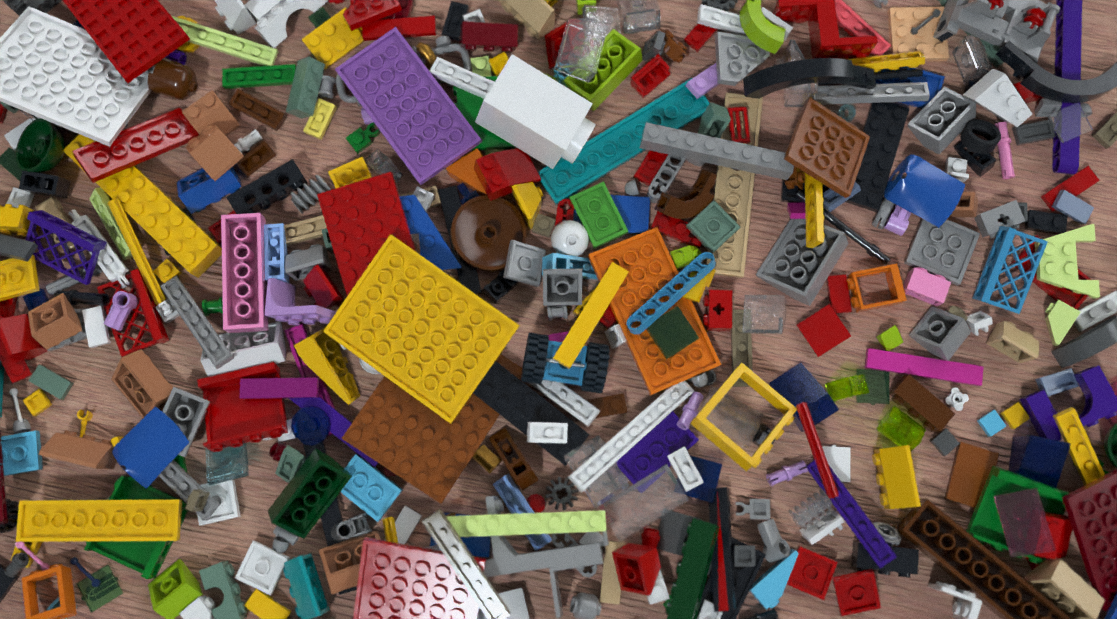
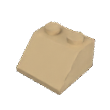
M1009 321L996 324L986 341V344L1018 363L1034 360L1039 356V341L1034 339L1032 334L1017 329L1016 325Z

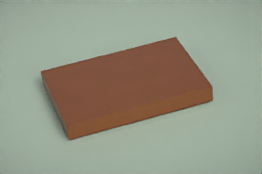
M959 442L944 499L975 508L992 466L997 465L999 453Z

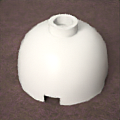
M573 220L562 221L556 225L551 234V244L556 253L578 257L587 249L589 237L583 225Z

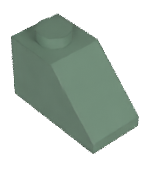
M710 102L701 117L698 134L720 138L731 121L727 108Z

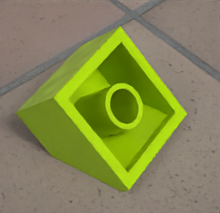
M180 558L148 584L153 610L165 619H174L179 616L180 612L202 595L198 580Z

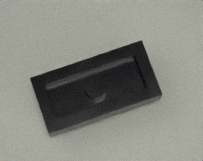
M451 1L442 36H449L452 40L460 41V25L464 21L462 15L469 12V5Z
M1028 210V221L1025 222V230L1056 235L1066 232L1068 216Z

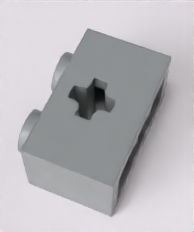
M1017 200L974 217L982 237L989 235L990 238L996 237L1000 226L1017 229L1020 228V223L1025 222Z

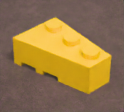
M11 204L0 206V234L11 236V233H17V236L26 238L31 222L27 219L28 213L34 210L25 205H19L18 208L12 207ZM37 225L36 232L39 234L40 226Z

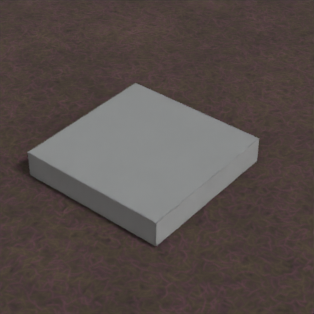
M511 240L503 278L535 287L540 286L542 257L545 256L546 250Z

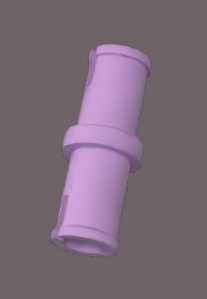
M693 392L688 403L683 406V413L677 422V426L680 429H689L693 417H696L698 414L697 409L704 399L701 393Z
M801 460L790 466L784 465L780 470L766 474V478L770 479L767 480L769 485L774 486L785 480L790 481L792 477L808 472V469L804 468L806 464Z

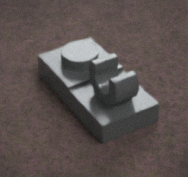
M658 31L645 42L642 50L643 61H647L650 57L654 58L658 54L662 56L666 33Z

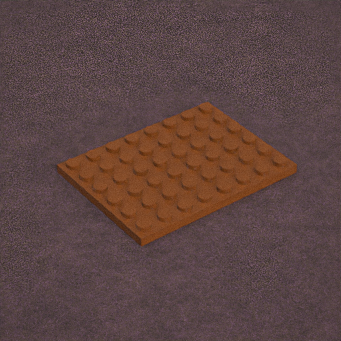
M500 354L496 362L521 380L523 368ZM384 376L341 439L442 504L496 422L499 414L472 394L453 423L450 424Z

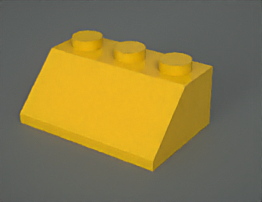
M905 445L874 450L872 460L873 464L877 467L876 482L880 485L881 494L879 498L881 505H884V509L921 506L910 446Z

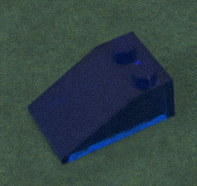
M802 363L797 364L769 383L776 392L794 407L798 403L806 402L814 425H817L839 410L827 391ZM796 410L793 414L795 417L793 421L801 432H805Z

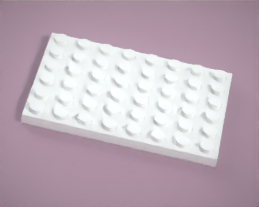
M28 6L0 38V101L110 147L152 91L148 88V74H153L155 66L153 65L130 83H127L86 30Z

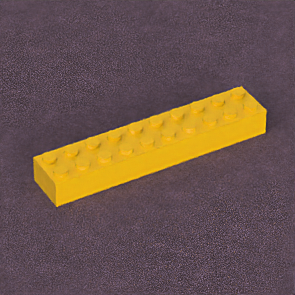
M79 134L63 149V152L83 170L73 156L72 151L96 141ZM136 165L96 182L112 199L118 198L123 209L195 277L199 278L222 255V247Z

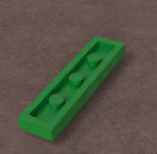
M296 64L222 69V86L224 89L292 85Z

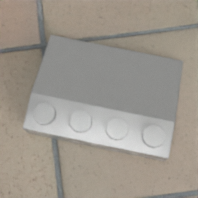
M790 219L756 273V276L791 298L810 306L847 247L848 240L846 235L842 231L824 225V242L814 248L806 247V220Z

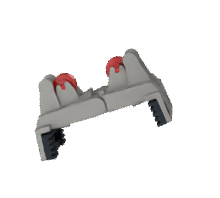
M947 0L933 35L934 38L943 42L948 37L953 36V34H957L960 28L992 45H999V48L1010 41L1035 63L1038 62L1045 41L1050 37V28L1060 10V7L1050 2L1045 4L1039 0H976L968 3L969 0ZM1014 71V77H1017L1022 80L1024 79L1021 75L1017 74Z

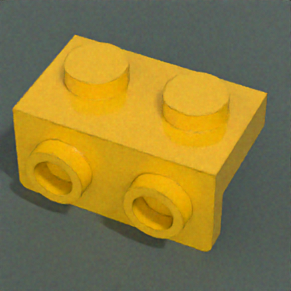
M363 156L328 171L335 188L372 178Z

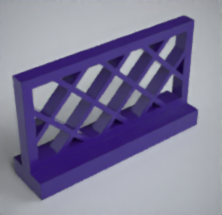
M43 210L29 212L27 219L31 222L26 241L35 242L38 246L39 252L33 253L35 259L85 285L90 284L100 250L105 249L107 242ZM37 225L41 227L44 235L38 236L36 232ZM51 234H56L60 243L55 245ZM44 237L49 244V247L46 249L43 248L40 241ZM68 242H72L76 248L75 252H70L69 247L67 245ZM62 245L66 255L60 257L56 247ZM51 250L55 260H49L46 251ZM84 250L92 252V256L89 261H87L85 258V255L83 253ZM78 253L82 264L76 266L72 255ZM63 259H68L71 266L70 269L64 267ZM81 266L86 271L85 278L79 273L78 268Z

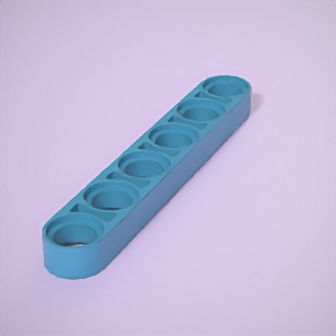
M710 252L701 253L633 313L626 322L629 331L635 335L641 334L715 268L716 261L714 255ZM711 259V262L709 264H702L703 260ZM690 272H698L696 276L688 277ZM683 284V287L681 289H674L675 285ZM663 296L670 297L667 302H660ZM655 309L652 315L645 314L647 310ZM636 321L641 322V325H640L639 327H637V328H632V327H631V325H632L634 322H636Z

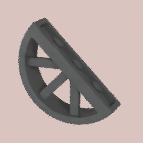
M1117 314L1051 351L1061 368L1087 359L1116 344Z

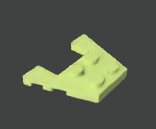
M1094 224L1043 239L1048 241L1037 268V280L1060 288L1070 289L1078 294L1088 295L1093 299L1099 298V280L1078 279L1076 242L1092 243L1096 241ZM1035 242V252L1038 250L1040 243Z

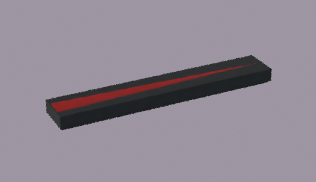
M729 488L708 489L709 522L720 526L711 560L714 612H736Z

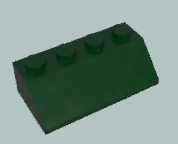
M314 449L269 508L268 514L271 523L305 539L350 480L351 474L332 457Z

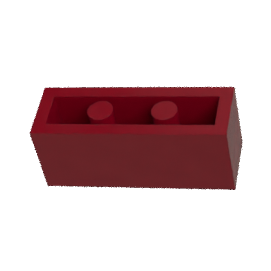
M462 21L460 25V48H465L466 51H476V48H479L485 52H494V49H498L505 53H512L518 47V24Z

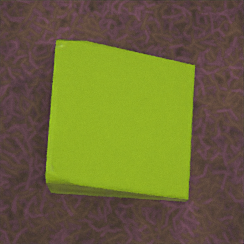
M896 325L876 336L885 351H891L903 343Z

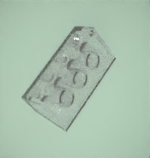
M666 464L606 501L599 508L601 511L605 510L606 520L619 542H623L689 501V498Z

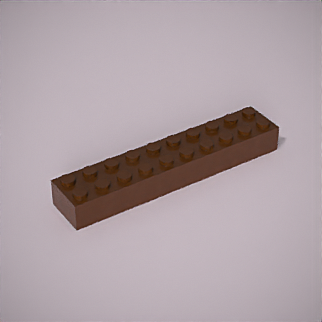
M920 499L921 506L912 507L896 527L901 535L965 589L976 594L975 597L981 600L985 606L1001 619H1071L928 499Z

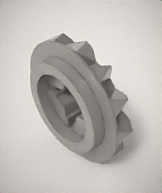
M883 522L873 523L889 546L899 545L902 535L895 527Z

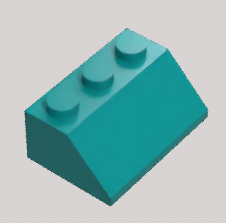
M312 553L284 562L283 572L286 579L290 581L289 591L297 604L295 607L297 616L301 619H311L330 611Z

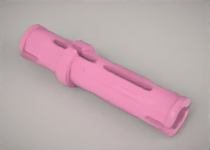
M999 122L994 125L1001 133V140L997 145L1002 179H1011V177H1015L1010 149L1011 138L1008 135L1007 122Z

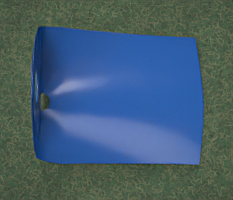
M910 154L896 167L889 177L884 197L939 228L959 203L965 184L921 157ZM899 171L898 176L892 181L893 176ZM904 172H906V173H907L906 178L901 179V177H902V175L904 174Z
M155 406L115 445L112 454L120 467L144 488H147L190 442L179 427Z

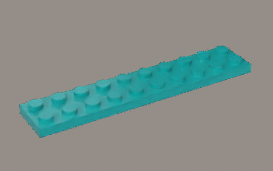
M690 78L587 141L572 164L561 157L553 169L546 166L538 171L541 177L540 182L554 204L558 205L563 199L571 197L644 152L646 149H641L640 143L646 122L680 130L701 117L710 103L704 95L697 99L686 87L687 82L693 78Z

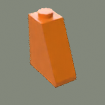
M477 148L448 166L446 170L452 179L483 196L487 194L474 171L475 160L483 157Z

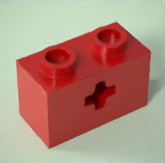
M709 290L703 298V306L707 307L706 314L703 315V325H706V331H730L732 329V290ZM715 307H718V310H721V312L718 315L716 311H713Z

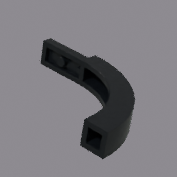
M1010 41L996 53L1003 62L1024 78L1020 83L1031 92L1052 101L1083 103L1097 99L1117 87V62L1098 77L1088 80H1070L1058 77L1044 70Z
M815 58L787 62L760 70L743 79L745 97L756 99L784 88L810 83H839L870 90L876 87L874 69L852 65V60L839 58Z

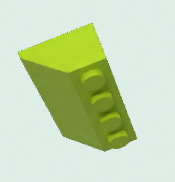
M613 29L564 79V83L571 91L593 103L590 109L594 112L643 61L641 48Z

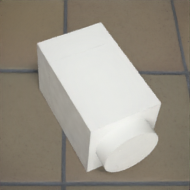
M513 54L485 97L475 123L552 169L561 157L572 164L596 125L585 118L593 103Z

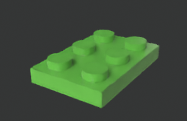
M604 181L570 197V201L581 224L586 229L594 249L628 233V229Z

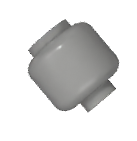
M581 592L573 596L570 612L573 613L576 619H595L597 615H600L601 603L598 602L596 595Z

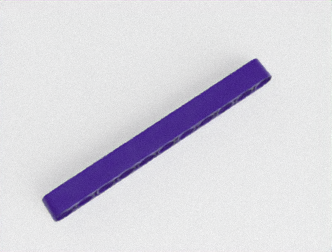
M1056 0V5L1060 7V10L1056 15L1054 75L1064 79L1081 80L1082 0ZM1062 103L1056 116L1053 117V129L1056 137L1053 138L1052 170L1054 173L1074 175L1079 168L1080 103Z

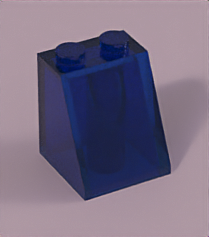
M1033 435L1013 437L1008 471L1056 488L1070 449V443Z

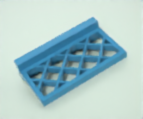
M1000 226L972 298L1020 314L1048 241L1017 231L1011 227ZM1015 235L1020 236L1023 243L1017 247H1014L1012 243ZM1033 242L1040 243L1038 250L1032 253L1029 244ZM1024 247L1028 256L1019 259L1016 251ZM1012 253L1016 262L1007 266L1005 259L1007 255ZM1030 260L1031 268L1024 271L1021 263ZM1018 266L1021 274L1012 278L1009 269ZM1005 272L1008 280L1000 284L998 277L1001 273ZM1023 278L1024 286L1017 290L1014 281ZM1011 284L1013 293L1005 296L1002 287ZM998 290L1001 299L995 302L990 300L992 293ZM1016 296L1017 299L1015 308L1010 307L1007 299Z

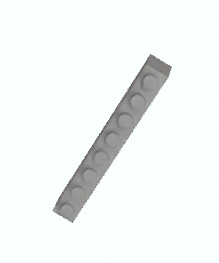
M647 122L643 129L640 143L641 149L787 180L794 170V165L784 160L786 154L784 152Z

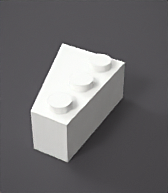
M995 69L989 71L963 94V96L976 102V104L998 118L1016 127L1032 115V112L1007 75Z

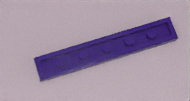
M289 398L372 466L376 467L379 464L341 439L352 422L322 398Z
M814 460L805 467L826 494ZM829 466L839 493L837 497L829 500L878 567L882 568L895 559L897 555Z

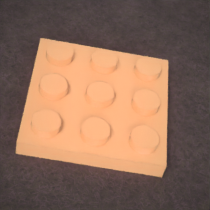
M945 7L889 8L888 21L890 45H892L891 54L921 51L925 56V61H947L949 59L948 40L946 39L941 42L933 37ZM938 9L941 11L939 17H934L926 25L920 28L917 34L912 35L910 33L912 28H916L923 21L929 18L934 12V10Z

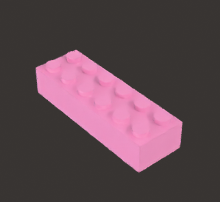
M261 213L221 215L223 330L228 333L269 331L268 317L264 316L267 294L264 259V224H266V219Z

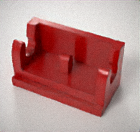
M658 54L631 77L630 85L642 98H645L671 75L668 71L670 67Z

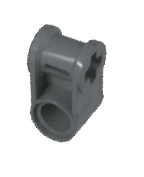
M367 513L335 524L331 529L332 538L336 541H343L372 532V528H369L366 519ZM340 526H343L345 528V536L340 535Z

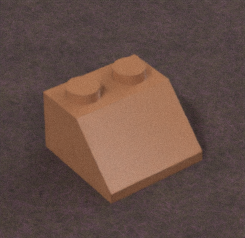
M213 90L182 111L199 134L202 133L206 126L213 123L226 136L241 126Z
M64 293L28 312L32 337L46 350L82 331L80 319Z

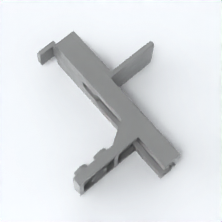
M499 496L485 497L488 515L504 512L503 501L499 500ZM607 528L606 531L602 532L604 539L602 542L518 554L504 535L491 536L494 558L486 559L484 574L486 577L549 568L556 618H561L563 608L557 571L603 564L602 546L609 545Z

